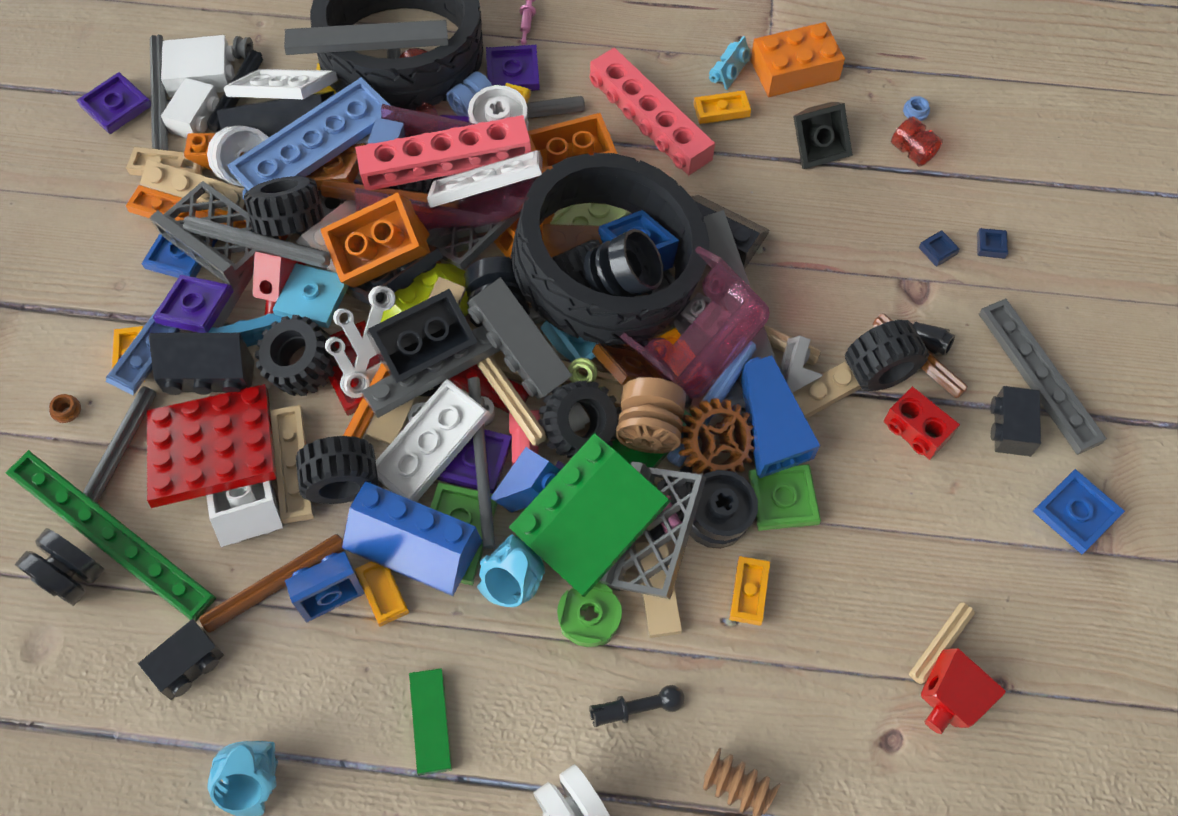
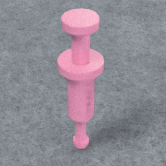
M525 0L526 5L520 7V14L522 15L520 30L523 33L522 45L527 43L526 37L530 32L532 17L536 14V9L532 6V2L535 0Z

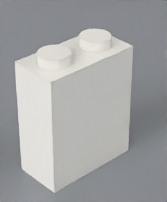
M225 35L163 41L161 81L168 96L173 97L185 78L214 85L217 93L225 92L224 87L230 84L235 76L231 61H235L232 45H228Z

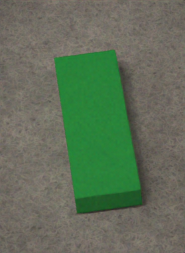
M440 668L409 673L417 774L420 776L452 771L443 670Z

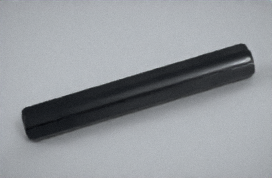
M251 50L231 83L258 70L263 61L262 53ZM224 93L207 120L208 128L219 132L221 127L217 110L236 106L241 97H228Z

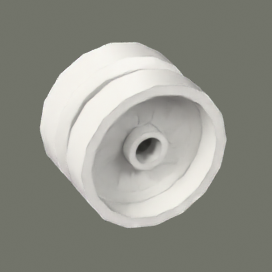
M501 85L486 87L477 92L469 102L468 117L470 125L523 115L527 131H529L528 107L525 98L513 88Z
M248 126L223 128L209 142L207 157L210 168L225 183L244 187L230 172L227 165L239 158L241 152L245 154L269 137L259 129Z
M575 764L560 774V784L567 796L566 798L562 796L555 785L549 782L533 792L543 811V816H610L590 782Z

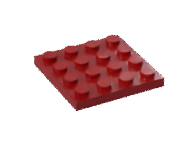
M265 384L241 389V392H227L147 410V502L151 508L277 479L269 393Z

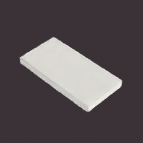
M258 69L226 85L224 91L228 97L305 99L338 81L334 71Z
M540 150L433 181L427 197L430 208L540 176L542 174L543 161Z
M446 379L376 460L378 480L391 492L417 502L491 414L450 380Z

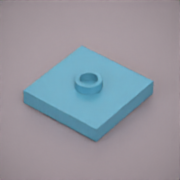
M296 263L272 310L277 316H288L290 319H292L293 315H300L302 318L305 316L319 326L329 328L333 315L349 286L340 282L337 273Z

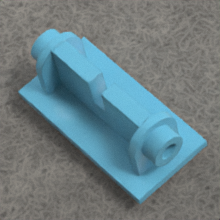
M745 36L739 42L730 43L720 57L721 61H717L715 66L709 71L710 81L713 83L723 82L725 90L729 89L751 58V52Z

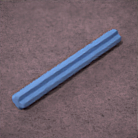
M746 338L741 340L703 400H707L710 403L713 398H719L720 402L725 399L743 371L745 364L755 352L756 344ZM714 414L708 417L703 424L707 426ZM680 444L678 448L670 451L667 455L668 461L675 466H682L688 455L680 456L678 454L680 450L684 449V444Z

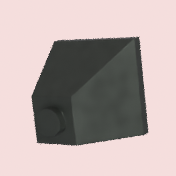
M828 102L809 107L793 116L802 169L853 156L845 103Z

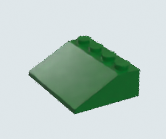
M594 433L509 528L575 590L585 597L671 501Z

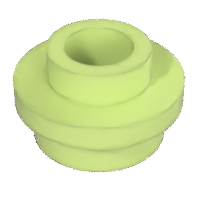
M577 358L568 367L569 372L572 374L569 378L572 383L584 380L592 382L597 378V367L587 358ZM578 368H585L588 374L581 375Z

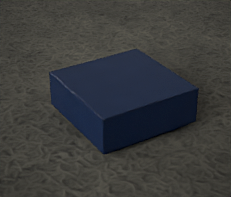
M979 228L977 232V256L1005 259L1008 255L1007 231Z
M943 230L922 241L919 249L936 267L956 256L960 250Z

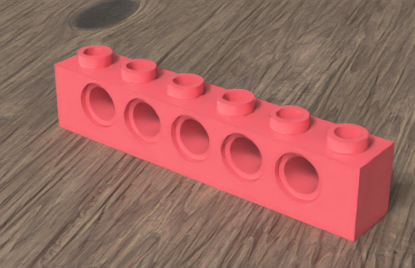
M615 47L590 62L589 77L593 86L599 88L612 104L615 103L622 110L624 116L629 120L631 119L639 127L642 134L652 139L661 152H665L677 168L682 169L689 176L713 160L715 142Z
M523 115L355 147L360 176L365 191L458 174L531 152L530 139Z

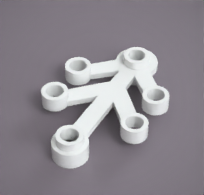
M376 286L369 293V302L372 307L363 337H361L353 322L354 316L351 311L340 308L333 315L334 322L343 328L357 354L354 367L344 352L345 343L337 337L329 338L325 343V349L334 356L343 372L340 381L342 391L352 398L363 396L361 391L369 387L370 382L382 363L380 361V363L367 369L369 359L377 355L366 333L368 328L381 322L383 312L392 308L395 303L394 292L385 286ZM379 292H383L384 300L378 303L376 295ZM345 312L348 315V320L345 323H341L339 316ZM338 341L339 349L332 352L331 344ZM353 378L359 379V384L356 387H351L350 385Z

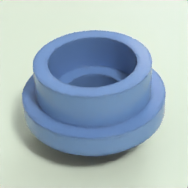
M912 97L905 103L903 113L912 121H923L930 113L929 103L923 97Z

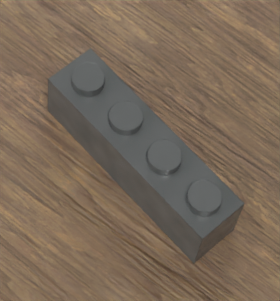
M501 278L469 300L467 304L470 307L468 309L470 316L477 324H483L488 331L486 336L489 342L495 348L499 347L506 356L504 358L506 365L512 372L515 373L517 371L524 380L522 386L531 397L535 396L537 399L545 397L572 376Z

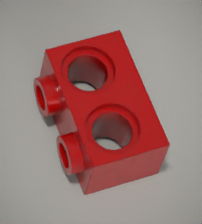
M913 386L889 409L883 421L892 433L901 436L911 444L915 452L924 455L929 460L953 437L960 426L957 421ZM903 413L911 415L912 418L904 416ZM926 432L933 433L936 438L930 437Z

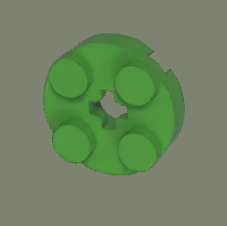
M599 582L585 597L574 588H571L569 591L567 590L562 595L557 609L558 622L562 634L571 642L584 647H596L610 642L611 638L619 630L622 619V607L613 591L607 585ZM588 606L594 607V613L599 614L597 618H593L591 621H586L585 616L580 615L581 611H587Z

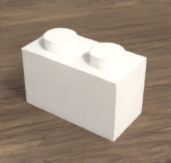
M189 78L184 79L161 115L170 134L187 138L188 133H202L206 131L208 127L207 120L220 101L214 85Z

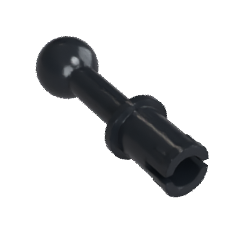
M667 685L661 689L658 695L625 702L623 696H618L616 701L590 705L591 721L594 720L593 726L598 727L617 721L628 723L629 715L663 708L668 712H675L683 706L684 694L679 687Z

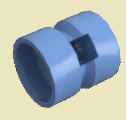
M478 71L473 72L463 80V84H457L447 92V101L457 116L468 117L469 102L473 96L483 88L492 86V84L482 73Z

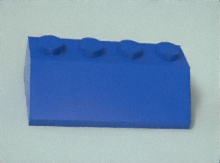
M365 481L349 508L342 547L346 551L454 596L482 543V539L476 526Z

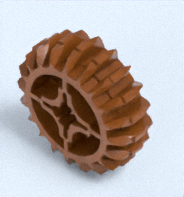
M713 398L710 403L707 400L700 401L699 407L692 406L689 409L691 416H683L682 420L686 426H682L681 433L684 435L680 439V444H684V449L680 450L678 454L680 456L688 455L684 465L686 467L694 465V474L703 473L704 475L716 470L742 473L745 471L743 463L750 464L752 462L748 452H754L755 450L754 446L751 445L754 436L750 433L753 425L752 423H746L750 414L747 412L740 414L742 406L735 404L731 407L730 400L725 399L720 402L719 398ZM713 414L723 417L722 421L716 423L714 427L703 424ZM733 430L735 432L736 442L733 440L732 437ZM713 434L719 435V438L717 439H720L721 445L715 444V441L717 440H714L715 435ZM698 436L701 438L702 441L701 450L699 449ZM720 452L731 455L721 464L711 463L712 458L717 457Z

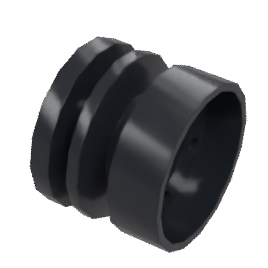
M631 229L618 235L611 241L608 240L601 245L593 247L587 251L584 258V270L591 289L611 296L635 297L636 295H642L656 289L663 280V263L660 253L649 236L638 229Z
M501 256L488 257L474 262L466 269L464 279L468 302L472 297L501 278L526 313L530 314L529 303L523 296L515 279L512 258ZM470 316L471 322L476 327H480L483 325L482 323L477 324Z

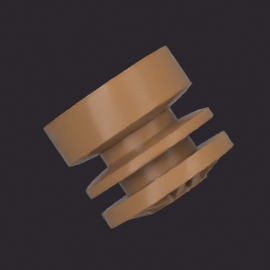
M645 377L628 381L623 388L622 412L619 414L616 438L619 442L628 448L647 453H666L680 446L683 424L681 419L684 415L686 393L683 388L673 382L660 378Z

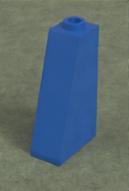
M773 356L765 358L756 357L749 360L745 364L741 375V385L746 412L750 414L748 423L753 425L750 433L754 436V440L751 441V444L755 448L753 455L758 477L762 478L813 460L820 448V444Z

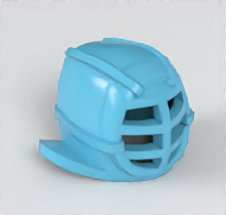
M511 534L490 556L486 555L480 561L481 569L479 576L482 580L477 585V589L491 603L504 607H518L532 599L537 593L546 570L543 560L525 542Z
M268 741L236 742L229 744L217 753L212 761L207 784L211 800L216 806L235 816H261L264 814V803L268 800L269 795L272 794V790L277 786L275 773L278 760L275 759V743Z

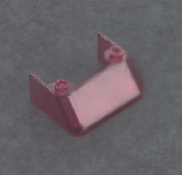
M700 246L695 251L712 267V270L703 281V292L711 302L674 345L667 339L658 337L651 340L644 348L625 333L620 336L621 339L669 381L683 388L686 395L691 398L701 397L709 390L766 324L770 314L767 304L722 258Z

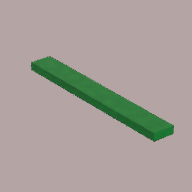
M28 450L5 472L12 480L189 620L193 619L196 622L216 600L212 593Z

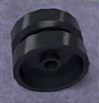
M725 470L706 473L703 475L706 481L690 536L696 542L708 548L721 549L734 545L753 524L758 513V499L753 487L744 477Z
M46 528L35 542L36 546L49 557L44 559L33 551H26L15 563V566L30 576V580L54 597L57 595L70 605L75 606L85 594V591L79 583L72 579L73 575L87 583H94L105 569L71 542L51 529Z

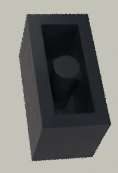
M1003 386L998 395L993 396L990 405V412L995 416V423L992 424L990 433L991 440L995 441V452L1031 457L1041 445L1040 390Z
M191 619L142 659L138 665L157 689L172 700L174 697L185 694L191 688L192 682L199 676L212 671L224 654L205 631Z

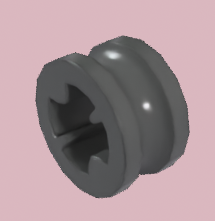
M236 36L232 46L233 56L235 59L243 57L245 60L249 52L253 50V41L250 37L243 39L241 36Z

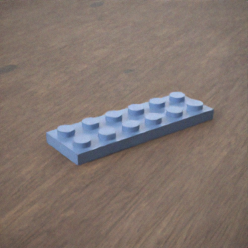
M361 77L227 166L230 172L247 190L272 179L290 176L306 177L370 134L376 118L391 120L396 116L395 111Z

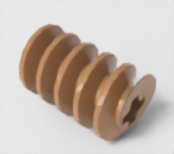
M719 748L703 777V789L707 791L715 784V797L719 798L725 792H728L727 804L730 806L738 799L741 800L739 812L744 813L752 807V816L765 815L781 784H777L770 790V777L766 776L760 782H757V769L754 768L745 775L746 763L742 761L736 767H732L733 755L729 754L721 760V748Z

